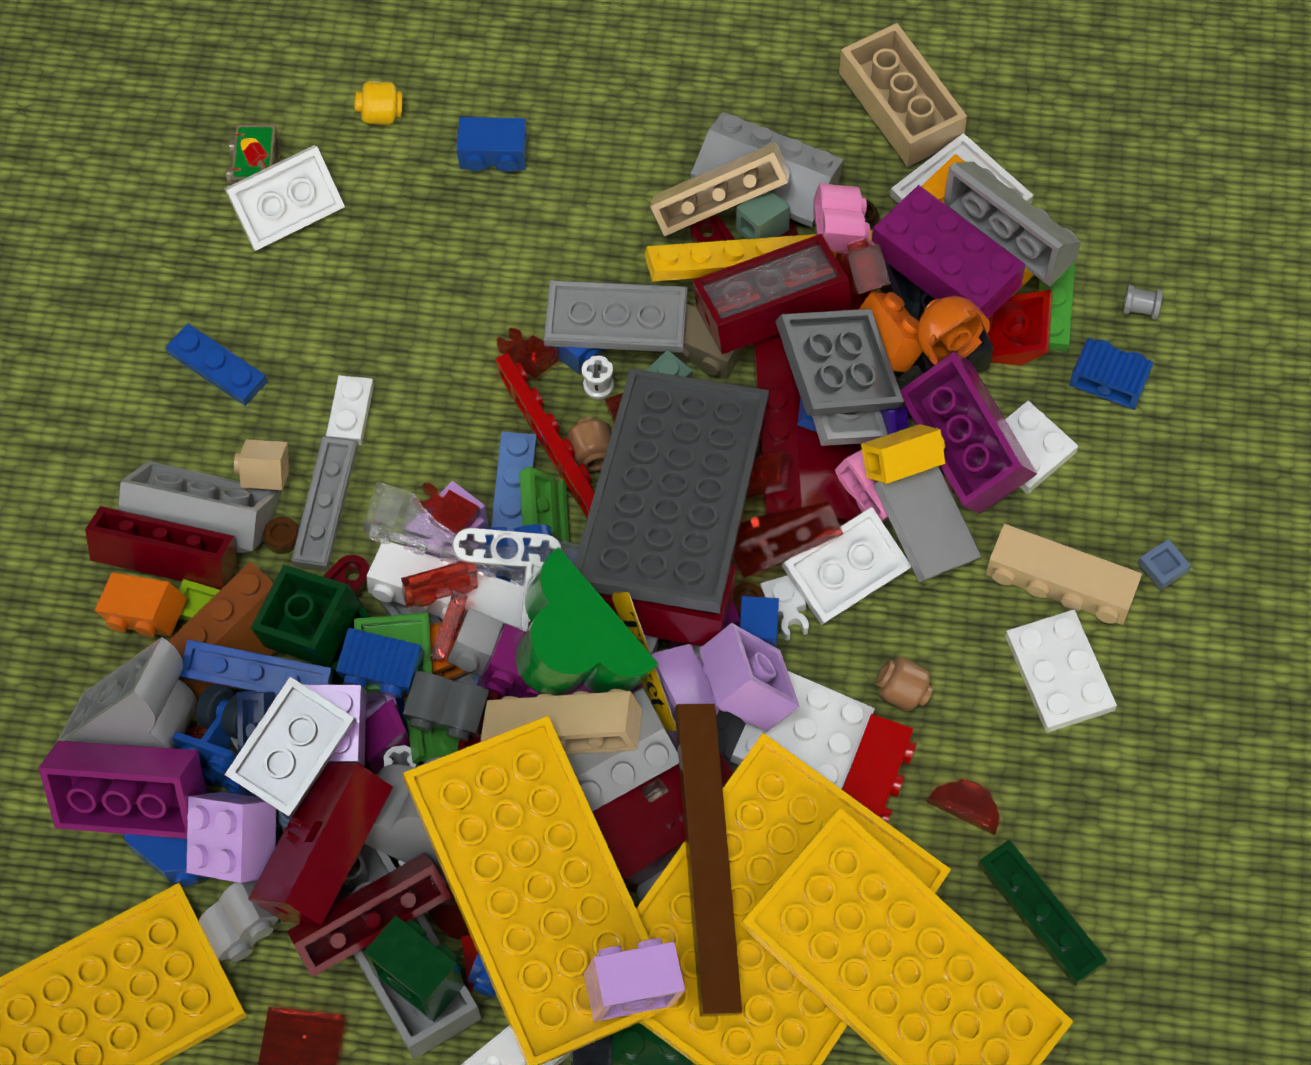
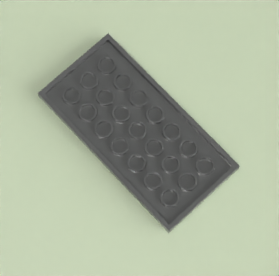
M630 368L574 564L598 593L613 595L614 592H629L631 599L720 614L767 409L769 390Z

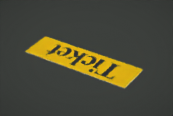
M614 592L611 596L619 618L650 653L629 592ZM655 668L642 684L666 728L670 731H676V724Z

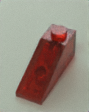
M860 238L846 243L847 249L837 252L836 259L849 278L850 293L859 295L891 284L879 243L867 242V238Z
M830 502L754 517L740 524L733 556L743 578H746L843 535V532Z

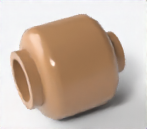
M585 417L578 420L575 426L568 432L567 439L575 451L573 459L578 466L584 464L589 472L602 469L612 434L608 423L596 420L593 417Z
M898 657L894 661L887 660L880 669L875 681V685L879 687L878 693L880 698L903 711H911L918 704L924 706L933 691V687L929 685V671L906 657Z

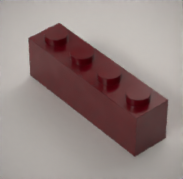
M103 506L99 507L85 529L90 561L178 581L185 579L219 590L230 581L237 569L235 537L233 535Z
M424 852L333 904L322 926L298 924L289 929L287 933L311 977H314L370 945L395 915L406 923L409 919H415L452 896L435 864Z

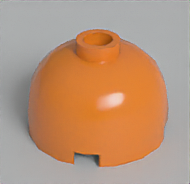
M948 296L935 299L925 307L917 325L918 343L934 365L954 351L963 357H967L982 343L978 337L983 329L988 333L990 329L989 319L970 299L962 296Z

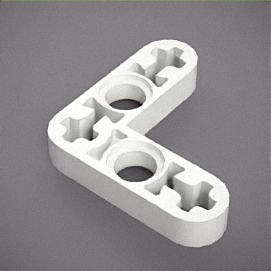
M479 528L461 530L455 536L452 543L453 552L459 560L466 563L525 568L521 630L526 632L528 622H531L525 609L526 591L544 562L540 561L541 558L538 554H527L528 562L521 561L524 552L523 539L530 540L529 548H539L544 541L548 542L547 546L552 550L558 547L561 549L558 540L547 534ZM467 535H472L475 543L485 544V536H492L493 539L489 547L491 558H484L486 550L476 549L473 551L472 556H468L464 548H459V542L465 541ZM503 538L512 539L517 545V554L511 559L501 558L496 551L499 540Z

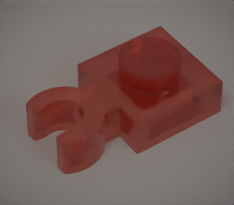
M511 327L509 329V340L511 341H506L501 337L496 339L497 350L501 354L508 352L514 364L520 362L525 372L535 379L559 361L557 349L552 346H544V341L534 335L525 340L522 338V333L516 328Z
M430 483L422 485L423 492L430 496L429 500L420 501L415 497L411 500L413 508L421 514L431 513L428 517L431 525L454 538L461 530L470 528L481 514L479 506L451 490H448L446 495L441 497L438 495L436 487Z

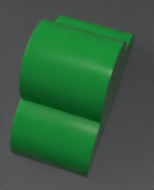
M559 547L546 558L526 591L525 609L531 624L520 639L516 649L515 660L520 676L535 691L554 696L568 694L582 684L594 693H605L612 689L633 692L659 665L658 662Z

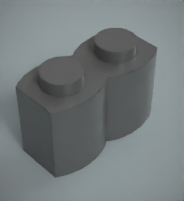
M416 671L403 715L405 719L411 721L409 726L414 729L431 732L433 727L447 730V737L468 742L469 737L479 738L484 721L487 700H490L491 694L489 690L479 686Z

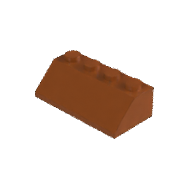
M250 561L168 642L176 648L182 660L187 640L274 656L278 651L264 647L250 629L273 582ZM180 676L178 678L192 690L197 702L202 692L209 686L214 685L184 679ZM229 688L235 694L239 691V689Z

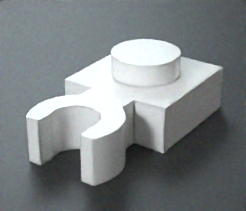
M786 575L760 583V588L765 597L779 598L778 618L782 617L781 634L786 641L790 640V630L788 627L793 624L799 625L804 635L808 634V620L803 614L798 613L806 610V602L789 576Z

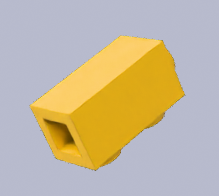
M921 424L861 444L866 478L885 484L945 464V443L941 435V429Z

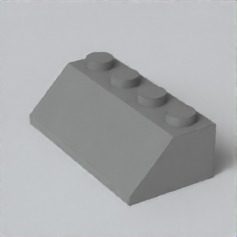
M722 112L706 135L692 169L690 179L776 142L790 174L787 184L771 191L778 197L786 200L790 206V219L812 227L815 223L813 199L818 184L838 185L844 159L827 151L801 143L796 139L773 132L766 127H760L740 119L735 115Z
M973 161L953 163L949 167L944 204L1025 263V268L1048 286H1051L1077 260L1081 241L1077 239L1076 235L1071 230L1062 228L1050 219L1044 210L1035 208L1023 199L1017 190L1009 188L1000 182L990 170L980 167Z
M147 461L121 480L118 510L233 535L235 537L236 552L244 553L253 551L264 541L263 531L266 524L272 520L281 490L240 488V481Z
M644 687L632 693L643 709L638 750L566 754L592 811L679 764L678 747Z

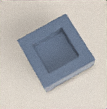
M1169 539L1141 556L1138 562L1140 567L1160 590L1187 574L1191 568L1189 562Z

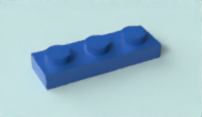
M187 324L165 347L170 356L245 407L268 383L266 375L190 324Z

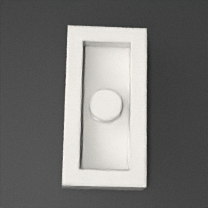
M338 375L326 437L355 440L359 446H362L374 389L373 379Z

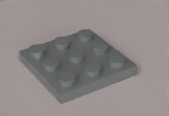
M872 309L781 314L775 321L807 416L897 409L904 403Z

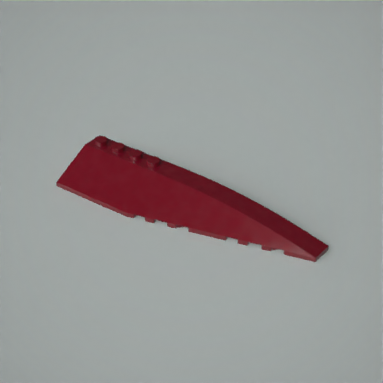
M789 218V230L779 237L798 235L792 219ZM780 334L752 343L755 386L757 389L769 390L767 409L759 439L766 532L839 528L862 512L858 507L856 499L846 491L838 479L835 469L844 459L862 450L861 444L821 446L817 432L797 425L801 396Z

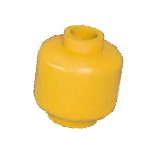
M367 81L363 84L361 92H355L354 111L361 112V119L364 123L393 124L396 117H401L402 91H397L396 86L390 82Z

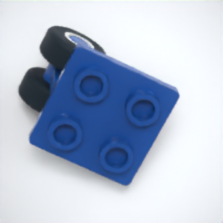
M211 685L202 692L196 705L197 722L203 728L208 729L200 740L176 732L172 739L179 749L198 750L205 785L212 786L217 784L224 787L230 793L239 794V784L224 775L237 757L233 751L229 750L231 737L238 739L237 694L235 695L227 687Z

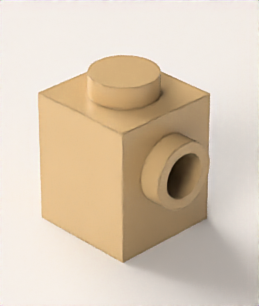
M246 439L241 452L236 453L234 457V472L240 475V488L283 490L290 472L288 442Z

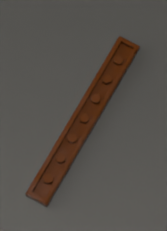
M677 704L674 709L700 1017L740 1015L742 1013L715 704Z

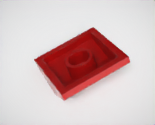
M1051 290L1013 295L989 318L990 329L987 335L993 346L990 363L1022 366L1049 352L1053 295Z

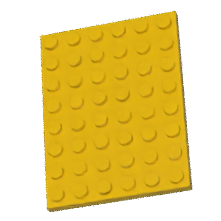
M762 733L723 787L742 1013L740 1015L700 1017L685 841L636 908L650 939L661 938L662 944L675 943L685 987L684 993L678 999L679 1003L677 1006L639 1023L696 1065H821L847 1027V1024L739 925L741 920L840 807L844 809L934 893L937 892L951 871L945 864L765 733Z

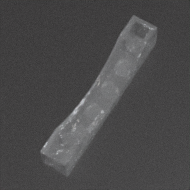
M377 482L364 520V532L369 534L368 537L383 544H389L390 541L405 545V550L418 555H425L426 552L439 555V559L449 565L461 566V563L476 567V572L488 577H496L497 574L511 578V583L524 587L525 568L466 563L459 560L452 548L456 534L438 523L423 508L414 493ZM554 537L561 545V550L575 564L580 545ZM468 539L459 542V548H464L466 555L472 556L474 550L482 549L486 550L483 557L491 558L490 545L475 543ZM544 541L539 548H529L526 545L524 546L521 561L528 562L527 554H538L541 558L540 561L544 562L554 550L549 549L547 546L548 542ZM496 547V551L501 558L511 559L517 554V547Z

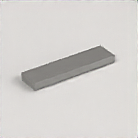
M322 436L291 560L293 566L328 571L358 450L357 441Z

